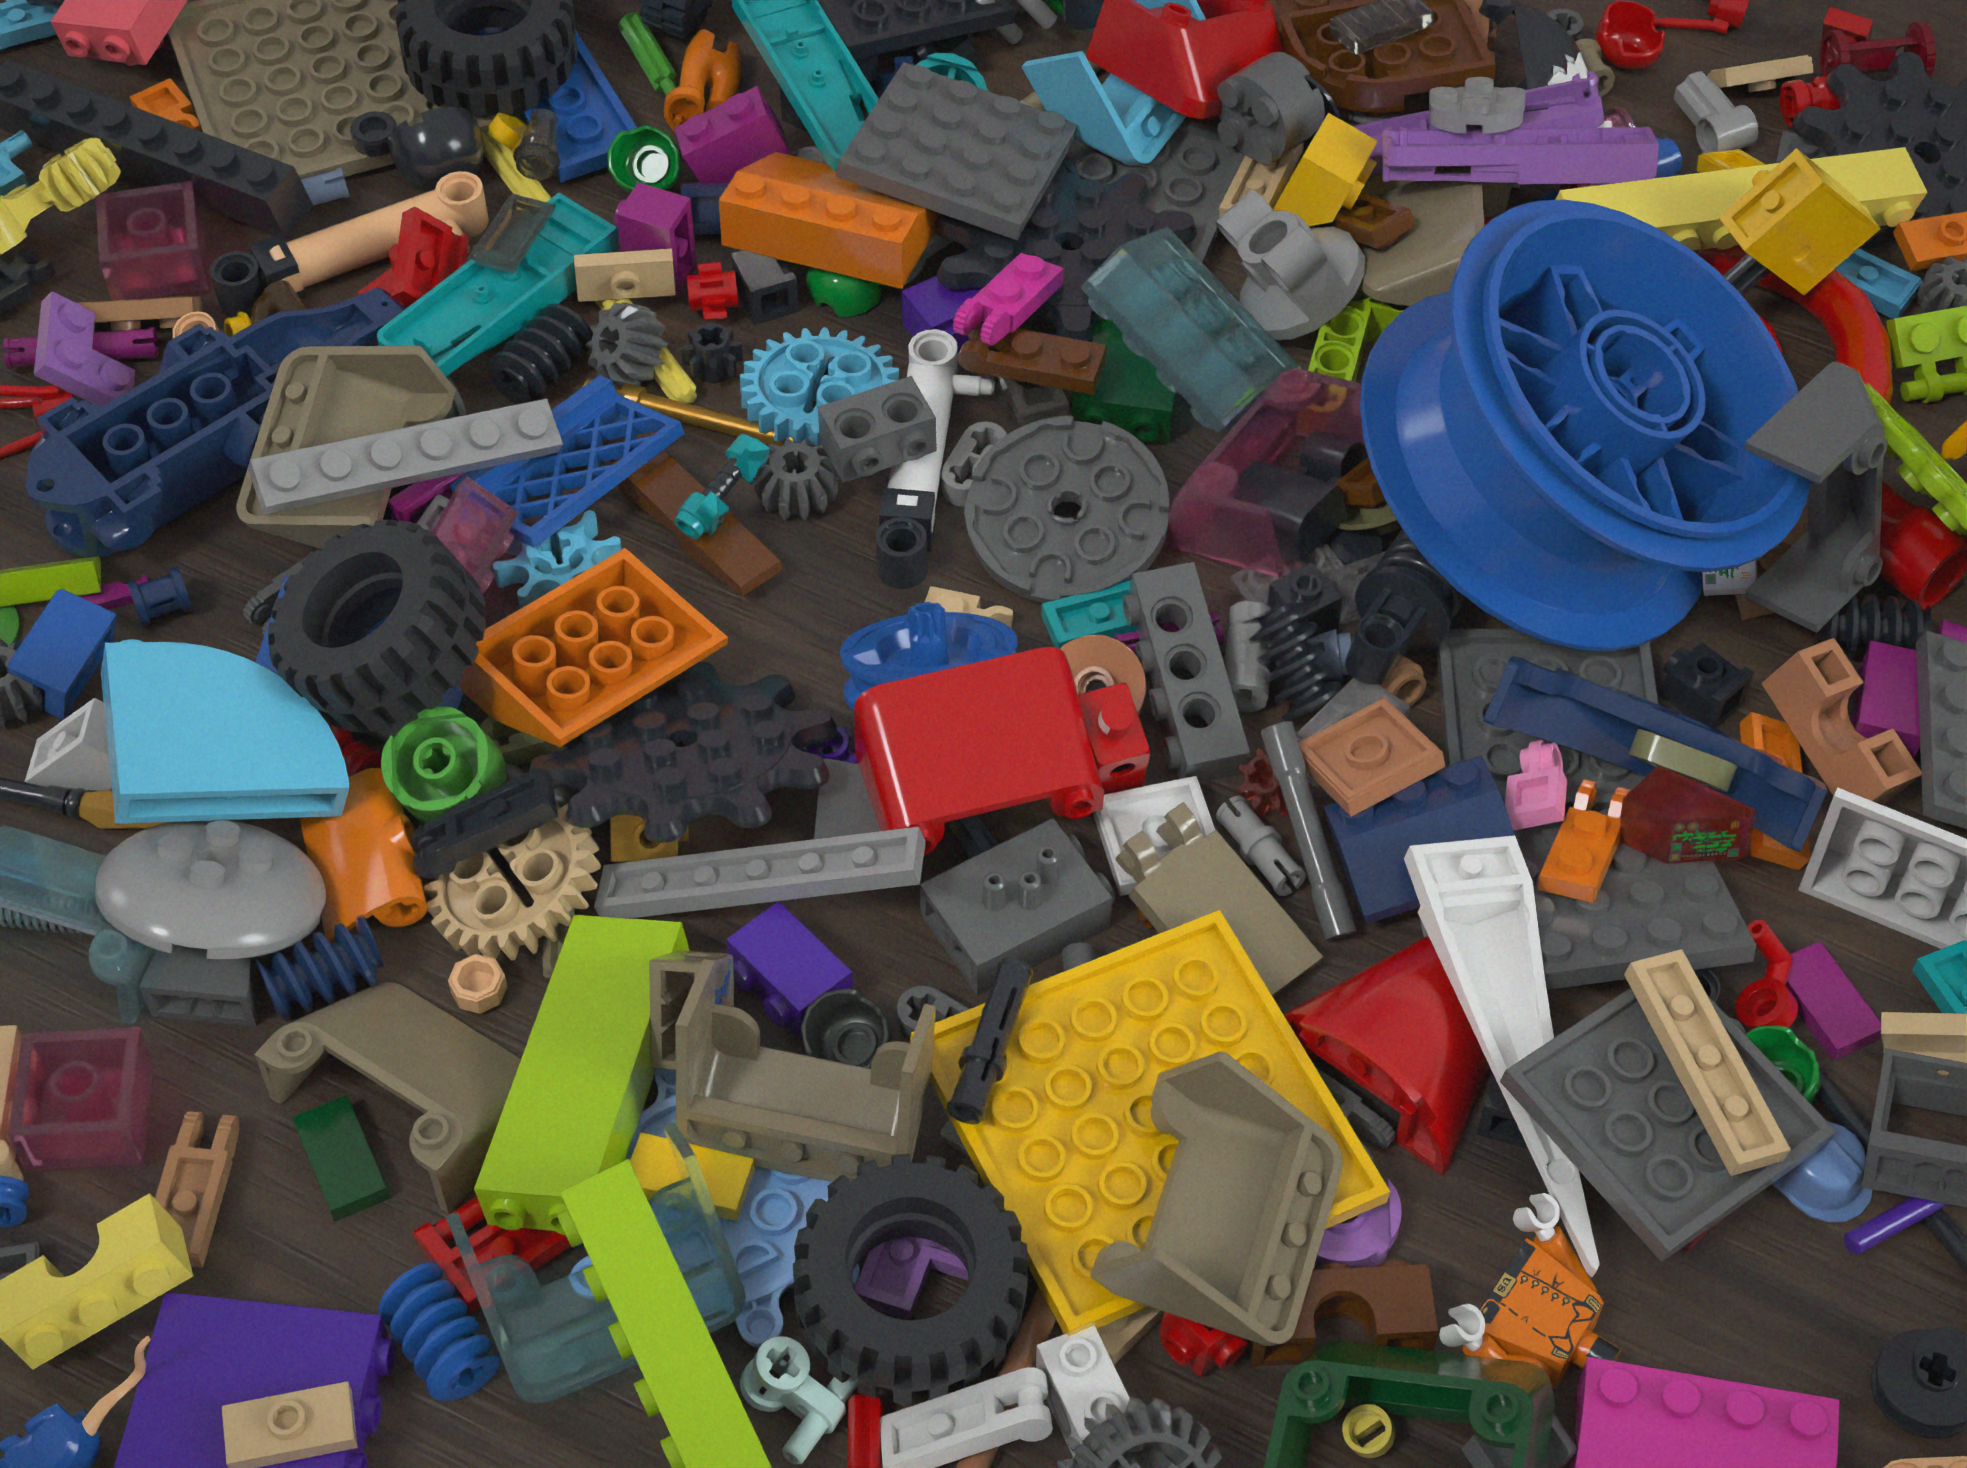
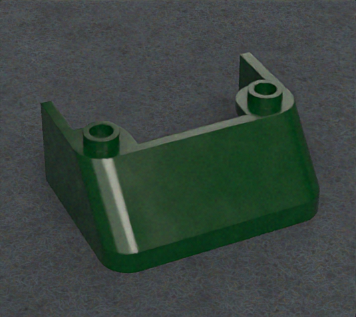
M1331 1341L1313 1351L1292 1368L1284 1378L1264 1468H1304L1314 1423H1321L1331 1419L1341 1408L1354 1409L1359 1405L1372 1404L1380 1407L1387 1414L1471 1424L1476 1436L1484 1443L1495 1447L1514 1449L1511 1468H1544L1555 1407V1396L1551 1380L1542 1368L1529 1362L1350 1341Z

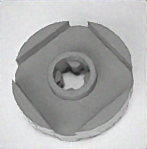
M1487 77L1468 78L1465 80V87L1432 88L1429 91L1431 125L1444 131L1466 134V124L1482 125V134L1514 129L1523 123L1526 91L1517 87H1493L1494 80Z

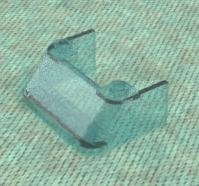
M675 1122L664 1126V1130L682 1180L658 1190L650 1199L649 1204L709 1333L729 1325L740 1315L745 1304V1290L697 1157ZM455 1212L446 1216L515 1392L522 1399L531 1403L550 1402L638 1364L635 1356L623 1361L608 1329L609 1325L619 1320L609 1299L597 1304L582 1270L540 1287L530 1264L518 1256L502 1255L478 1264L458 1213Z

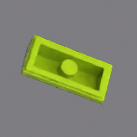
M99 556L0 570V607L51 600L59 589H64L77 596L101 592V560Z

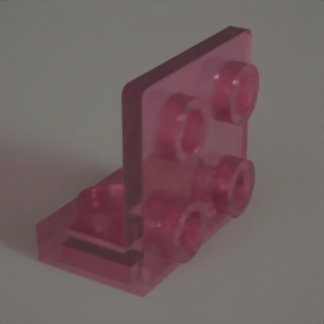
M467 476L457 485L432 533L442 541L474 577L480 586V593L483 594L495 575L490 570L494 559L498 560L506 552L514 539V534L509 530L518 511Z

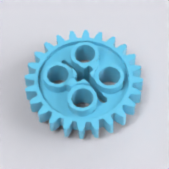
M825 327L822 328L819 336H812L807 328H803L801 338L797 339L788 332L783 333L782 344L768 339L766 341V351L754 349L753 361L744 362V374H740L742 409H747V419L749 422L759 421L760 433L774 429V441L779 442L789 436L793 438V443H801L809 437L813 447L821 445L818 406L899 380V368L892 367L893 358L891 355L881 356V346L879 344L865 348V336H860L853 341L847 340V330L841 331L836 337H830L829 331ZM828 367V375H824ZM813 401H816V405L813 409Z

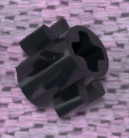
M706 323L700 325L694 331H688L689 344L681 346L683 365L690 366L692 379L699 378L706 383L717 384L728 379L730 375H737L736 362L743 360L742 341H734L733 328L729 327L726 329L717 323Z

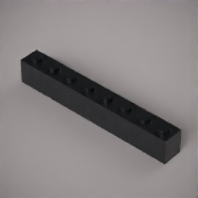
M8 59L0 67V128L4 131L16 134L22 130L31 141L64 154L66 149L84 139L99 138L105 148L108 147L115 157V163L121 170V176L269 233L281 234L285 239L313 205L294 166Z

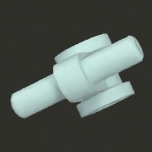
M778 1336L768 1339L760 1346L754 1359L748 1363L741 1374L740 1388L745 1400L754 1408L765 1412H773L785 1406L802 1419L800 1425L782 1448L783 1456L792 1464H802L824 1433H832L846 1414L844 1404L857 1388L858 1380L850 1376L846 1382L841 1383L833 1377L825 1388L808 1375L810 1360L804 1347L789 1337ZM786 1354L790 1356V1360L788 1362L783 1360V1357ZM772 1369L776 1371L781 1377L777 1379L773 1377L769 1371ZM762 1386L767 1389L764 1394L759 1392Z

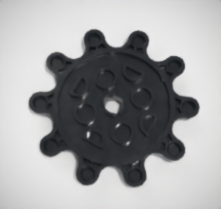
M1904 52L1891 61L1888 66L1890 77L1888 81L1872 80L1853 65L1841 64L1829 72L1826 78V85L1830 92L1838 99L1840 108L1837 110H1827L1809 106L1794 117L1792 121L1794 131L1800 137L1820 145L1825 150L1827 157L1905 147L1928 192L1909 221L1967 211V78L1954 87L1944 82L1936 83L1927 75L1922 59L1912 52ZM1919 149H1922L1921 153L1929 157L1933 163H1925L1923 159L1915 153H1917ZM1888 225L1879 226L1881 229L1861 247L1866 249L1880 247L1888 237L1894 235L1893 231L1896 227H1889Z
M1068 158L1063 159L1018 240L941 213L935 222V232L939 237L962 244L967 249V251L945 258L937 271L938 282L948 289L957 290L969 287L983 289L1020 253L1040 257L1045 262L1064 268L1061 287L1029 317L1049 320L1055 325L1057 336L1092 342L1094 325L1098 321L1108 318L1122 320L1139 332L1152 333L1158 331L1164 324V314L1160 304L1152 296L1164 290H1173L1181 293L1195 292L1203 285V274L1200 266L1195 261L1181 258L1170 251L1173 247L1188 244L1196 239L1197 228L1190 214L1182 211L1156 213L1142 206L1148 200L1150 191L1146 179L1140 174L1128 173L1111 184L1103 185L1095 179L1080 178L1075 163ZM1065 241H1070V247L1077 250H1064L1061 247L1065 246Z
M698 662L685 670L683 676L676 682L657 687L563 745L567 747L564 750L534 758L529 772L537 768H544L553 780L554 789L571 787L580 790L571 797L566 811L567 822L572 826L590 828L618 815L638 816L645 821L644 832L648 840L657 843H668L683 837L687 831L688 824L695 818L712 814L724 816L739 827L754 828L762 826L772 818V808L764 796L769 791L780 787L814 789L826 784L830 774L823 758L816 754L801 751V749L835 738L837 735V725L832 715L823 709L804 711L783 709L790 705L796 697L795 690L786 676L773 674L749 685L734 686L721 683L720 675L714 665L708 662ZM683 741L684 747H679L678 742Z

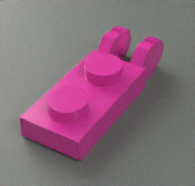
M1020 253L972 299L968 298L963 305H960L953 319L954 332L967 336L968 333L970 334V331H973L981 322H984L982 324L980 340L983 343L994 346L1009 332L1013 333L1061 287L1064 268L1045 262L1040 257Z

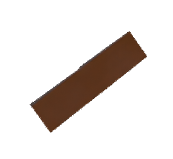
M665 449L617 485L619 492L678 536L681 550L742 597L783 570L781 561L729 511L727 512V517L722 521V525L712 535L706 532L699 539H692L678 529L674 523L678 510L693 492L702 494L705 488ZM620 459L610 460L611 465L615 464Z

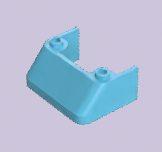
M1134 0L1148 9L1164 7L1166 3L1180 4L1192 12L1191 17L1198 21L1206 20L1196 0ZM1083 51L1030 60L1022 65L1024 73L1045 110L1059 113L1064 119L1078 125L1075 140L1129 166L1151 162L1187 117L1112 73L1101 85Z

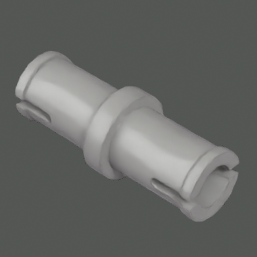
M1234 796L1229 799L1237 811L1235 813L1238 817L1234 815L1224 802L1217 810L1216 819L1240 845L1239 853L1245 862L1249 865H1256L1279 896L1292 893L1289 886L1285 883L1286 877L1283 874L1298 889L1306 878V872L1296 864L1281 845V835L1273 826H1265L1243 796Z

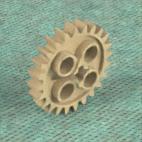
M556 802L557 818L544 823L539 828L526 831L493 847L499 849L509 862L515 875L533 898L534 903L531 907L527 908L524 901L514 890L510 880L491 856L492 849L480 852L463 861H457L453 872L446 875L441 874L439 878L435 877L436 881L424 886L425 892L432 899L427 903V911L434 918L431 923L456 951L462 948L469 957L474 954L479 955L481 952L486 957L496 959L502 949L512 961L516 959L519 947L526 945L534 954L538 950V938L544 935L548 940L556 942L558 939L555 927L559 923L570 927L572 917L569 912L572 908H588L589 904L583 898L581 892L597 889L598 884L590 873L601 868V864L593 855L599 850V847L590 836L592 832L589 828H578L567 822L566 811L568 804L560 807Z

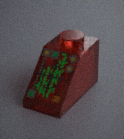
M1658 765L1623 798L1620 818V842L1665 864L1745 858L1750 853L1756 809Z

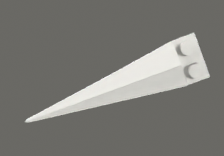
M1515 836L1410 846L1404 861L1421 905L1418 910L1420 919L1548 1192L1559 1205L1560 1217L1585 1271L1592 1278L1599 1267V1259L1579 1170L1500 1082L1506 1069L1554 1038L1542 960L1533 881Z

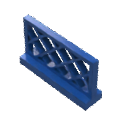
M599 375L551 410L563 443L558 453L469 471L452 483L450 488L457 504L477 513L482 519L483 523L478 531L489 525L535 548L684 435L681 422L618 395L613 381ZM657 431L650 437L637 439V434ZM626 437L625 442L602 446L603 441ZM620 459L613 465L600 467V462ZM588 465V470L565 474L566 469ZM583 487L577 493L562 496L564 490ZM551 493L548 499L528 502V497ZM546 515L532 527L524 524L525 519Z

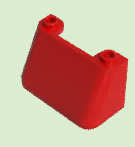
M1037 648L880 684L863 692L855 701V756L880 830L887 831L920 827L926 841L924 855L932 852L943 838L945 822L1048 798L1052 811L1056 815L1070 819H1080L1094 811L1103 810L1104 792L1073 674L1065 652L1059 648Z

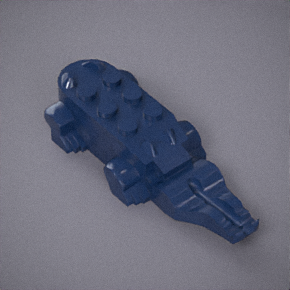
M377 287L327 307L277 312L259 320L231 337H228L222 330L217 332L213 327L205 329L201 324H198L168 341L157 375L106 405L99 407L96 403L89 404L86 399L77 402L72 397L37 417L36 420L42 437L35 444L29 455L25 489L31 503L38 508L45 509V526L54 544L68 554L86 558L107 556L117 551L133 549L144 543L153 534L154 530L244 477L279 367L284 358L292 351L301 347L378 346V331L406 308L399 301L390 297L391 294Z

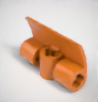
M369 768L348 777L349 791L342 816L299 818L307 855L318 868L325 884L326 902L321 912L325 936L332 944L335 943V925L342 923L350 931L356 926L357 916L363 915L367 919L374 915L386 926L404 927L419 921L427 912L428 906L419 874H416L413 866L414 856L417 855V851H414L412 847L411 837L412 833L415 832V828L405 815L403 805L386 786L381 768Z

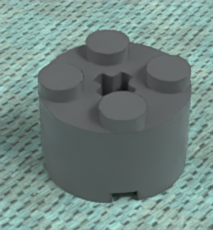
M1273 52L1257 59L1218 85L1217 93L1222 103L1219 114L1221 122L1218 124L1217 130L1224 144L1229 147L1236 146L1249 158L1258 161L1262 165H1269L1311 138L1319 130L1325 116L1323 97L1318 87L1313 91L1304 78L1310 73L1300 61L1286 53Z

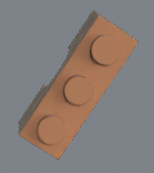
M1835 638L1798 651L1761 683L1833 796L1838 787L1884 805L1922 775L1921 770L1894 729L1871 738H1866L1855 731L1848 716L1847 704L1851 693L1863 684V681Z

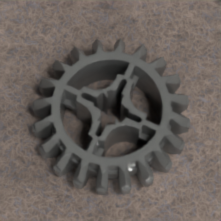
M1130 1396L1124 1414L1116 1405L1106 1403V1420L1101 1424L1093 1418L1084 1417V1425L1089 1434L1084 1440L1078 1437H1067L1068 1446L1075 1453V1456L1072 1459L1059 1460L1057 1464L1058 1468H1218L1216 1464L1222 1457L1219 1448L1212 1442H1208L1211 1438L1208 1429L1199 1421H1193L1192 1415L1184 1408L1175 1406L1171 1409L1163 1399L1155 1397L1146 1407L1139 1398ZM1148 1442H1161L1157 1446L1151 1443L1149 1446H1147L1141 1451H1127L1128 1449L1139 1444Z

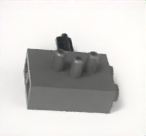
M977 815L945 822L944 826L969 860L920 884V912L977 996L991 989L997 972V965L1003 958L1020 959L1033 968L1062 953L1063 948L1067 945L1082 943L1111 928L1112 903L1115 902V895L1109 881L1102 873L1095 874L1085 861V854L1078 839L1071 833L1066 835L1054 818L1000 845L997 844Z

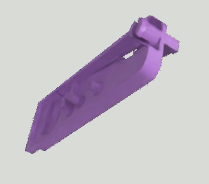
M1586 71L1587 78L1580 79V74L1577 73L1572 77V81L1525 90V111L1529 112H1524L1523 123L1514 129L1597 128L1604 123V113L1601 97L1598 92L1597 83L1599 78L1594 72ZM1430 110L1353 126L1378 141L1369 157L1377 162L1371 174L1383 172L1381 135L1383 129L1392 126V131L1399 130V126L1407 127L1408 130H1441L1431 125ZM1466 124V129H1482V125Z
M1392 126L1385 127L1381 134L1382 179L1385 182L1403 180L1518 184L1622 183L1654 179L1657 174L1659 143L1650 127L1511 129L1489 134H1482V129H1466V134L1444 130H1408L1407 127L1399 126V130L1392 131ZM1436 166H1471V173H1435Z

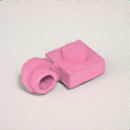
M1543 739L1531 741L1528 748L1521 749L1520 764L1523 773L1507 777L1505 808L1513 831L1564 821L1567 778L1563 772L1560 750L1554 742L1547 744Z

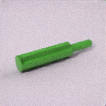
M636 12L629 13L620 20L619 30L655 91L658 93L664 92L667 95L676 88L677 81L675 76L677 74L648 25L643 24L641 21L643 17Z

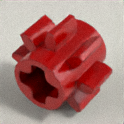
M721 261L698 264L699 274L686 275L690 312L703 311L704 321L727 319L726 308L739 307L735 271L722 272Z

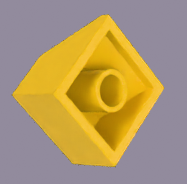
M1328 113L1273 210L1297 214L1308 226L1333 222L1341 206L1351 210L1377 164L1376 161L1369 157L1378 141Z

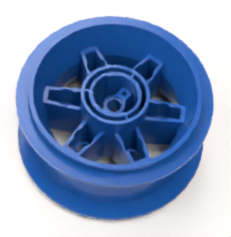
M1565 199L1535 201L1513 207L1493 218L1467 245L1457 263L1450 291L1424 298L1408 307L1382 331L1369 353L1362 377L1360 413L1363 439L1371 468L1388 506L1406 535L1425 559L1457 591L1483 611L1515 630L1547 643L1576 650L1615 651L1634 648L1659 638L1683 620L1698 601L1703 589L1702 572L1734 569L1759 559L1784 540L1799 520L1808 498L1811 482L1810 479L1745 451V442L1799 392L1775 340L1757 313L1733 285L1690 248L1646 222L1624 212L1594 203Z

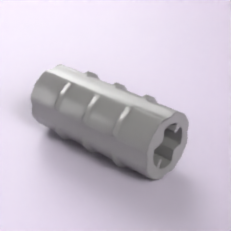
M1242 601L1231 606L1230 613L1228 614L1227 634L1224 637L1226 647L1223 661L1238 711L1246 713L1263 709L1266 706L1269 695V683L1266 682L1265 678L1270 674L1271 663H1259L1257 660L1269 646L1267 643H1250L1249 638L1261 628L1259 624L1242 623L1271 609L1261 602Z

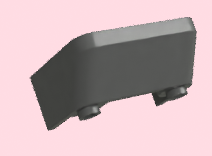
M1837 361L1828 364L1745 442V451L1811 480L1808 494V531L1746 590V599L1816 633L1864 585L1870 586L1874 583L1880 574L1883 560L1879 555L1883 457L1887 449V440L1884 438L1883 425L1859 372L1854 368Z

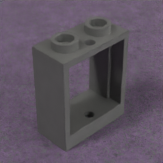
M1885 1048L1862 1187L1967 1207V1146L1887 1131L1891 1103L1967 1117V1063ZM1944 1070L1949 1074L1941 1075L1937 1071Z

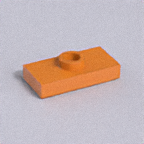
M1967 211L1900 222L1893 231L1910 271L1931 268L1933 263H1943L1947 256L1953 257L1958 262H1962L1967 257Z

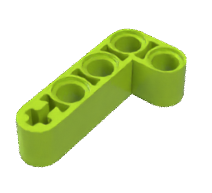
M1360 283L1355 296L1342 311L1320 327L1302 392L1299 429L1305 437H1308L1316 430L1335 435L1344 427L1366 342H1376L1382 331L1403 310L1410 306L1375 300L1363 292Z

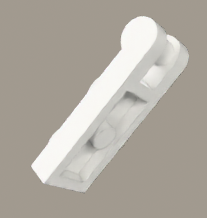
M1037 1368L1019 1369L880 1417L883 1468H935L1018 1439L1035 1442L1047 1438L1052 1433L1053 1427L1050 1409L1043 1404V1401L1048 1396L1046 1374ZM1015 1403H1017L1018 1406H1019V1407H1016V1408H1013V1409L1004 1411V1407H1006V1406H1009V1405H1012V1404H1015Z

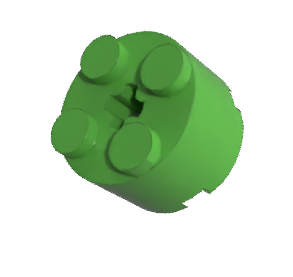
M436 706L432 710L425 708L417 713L418 719L404 725L395 737L392 735L389 737L382 752L381 770L386 786L394 797L423 825H425V822L443 815L445 810L505 784L507 780L505 759L498 746L476 721L452 707Z

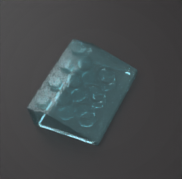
M1169 227L1120 245L1080 287L1089 296L1088 303L1090 307L1100 317L1111 320L1124 333L1122 339L1127 347L1135 354L1145 356L1157 369L1156 375L1160 382L1172 392H1179L1192 406L1190 410L1194 418L1208 429L1213 428L1217 434L1236 423L1301 369Z

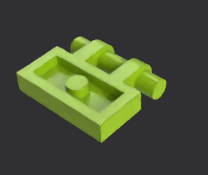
M1967 306L1886 321L1894 369L1913 366L1915 380L1901 384V396L1905 402L1919 399L1923 403L1940 401L1943 395L1962 392L1967 396ZM1954 359L1956 373L1940 376L1937 373L1935 362Z

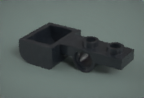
M1358 412L1335 435L1321 430L1313 431L1303 443L1300 452V468L1296 472L1259 460L1254 461L1226 487L1220 497L1217 517L1221 535L1302 563L1348 518L1342 489L1340 486L1334 485V483L1364 459L1368 458L1363 439L1361 413Z

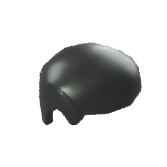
M850 988L824 992L807 1007L800 1026L804 1050L808 1056L871 1069L876 1050L885 1043L893 1042L888 1017L884 1015L880 1006L860 994L857 990Z

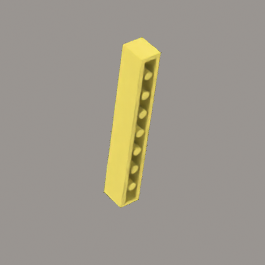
M1905 147L1810 159L1851 192L1879 226L1888 225L1889 227H1896L1900 222L1909 221L1928 193ZM1779 163L1560 190L1555 200L1565 199L1594 203L1624 212L1656 227L1692 251L1710 248L1728 249L1739 244L1719 217L1754 186L1752 179L1757 172L1761 170H1768L1770 172Z

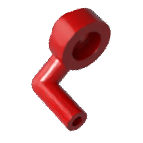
M1755 920L1747 928L1756 943V948L1768 964L1764 978L1751 983L1740 993L1736 1000L1735 1013L1747 1031L1757 1026H1785L1789 1028L1795 1021L1798 1013L1797 1001L1786 987L1792 966V956L1764 920Z

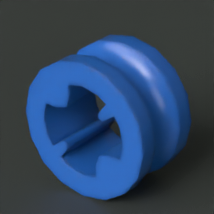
M0 1176V1228L16 1226L26 1220L28 1209L24 1203L28 1201L30 1188L22 1180Z

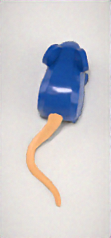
M146 1336L135 1348V1369L133 1373L122 1384L101 1398L89 1413L86 1409H82L75 1415H71L60 1404L56 1403L26 1422L24 1426L28 1433L22 1437L20 1434H15L3 1439L0 1442V1449L5 1454L4 1458H0V1468H91L101 1450V1438L98 1432L101 1422L109 1410L127 1395L145 1374L147 1364L144 1358V1350L151 1341L150 1337Z

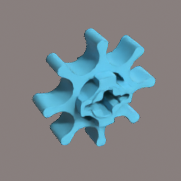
M591 510L586 511L581 521L577 524L560 528L535 548L502 532L506 553L516 555L517 557L493 563L496 585L499 588H504L513 583L525 584L517 591L521 609L622 550L621 540L617 536L603 541L591 540L598 535L596 513Z

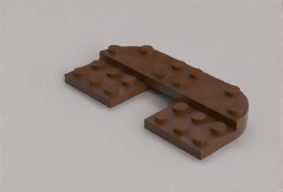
M1268 0L1274 9L1284 53L1296 58L1305 66L1310 73L1309 76L1324 87L1333 98L1337 107L1361 111L1368 116L1376 117L1387 112L1403 111L1404 95L1423 94L1436 87L1465 86V80L1472 77L1495 79L1496 64L1464 0H1415L1420 2L1429 11L1426 14L1414 4L1416 2L1413 0ZM1408 6L1419 17L1413 18L1403 7ZM1349 14H1351L1360 24H1364L1373 33V35L1368 36L1358 26L1359 24ZM1386 15L1396 26L1390 27L1381 16ZM1369 18L1376 20L1385 30L1379 31L1369 22Z

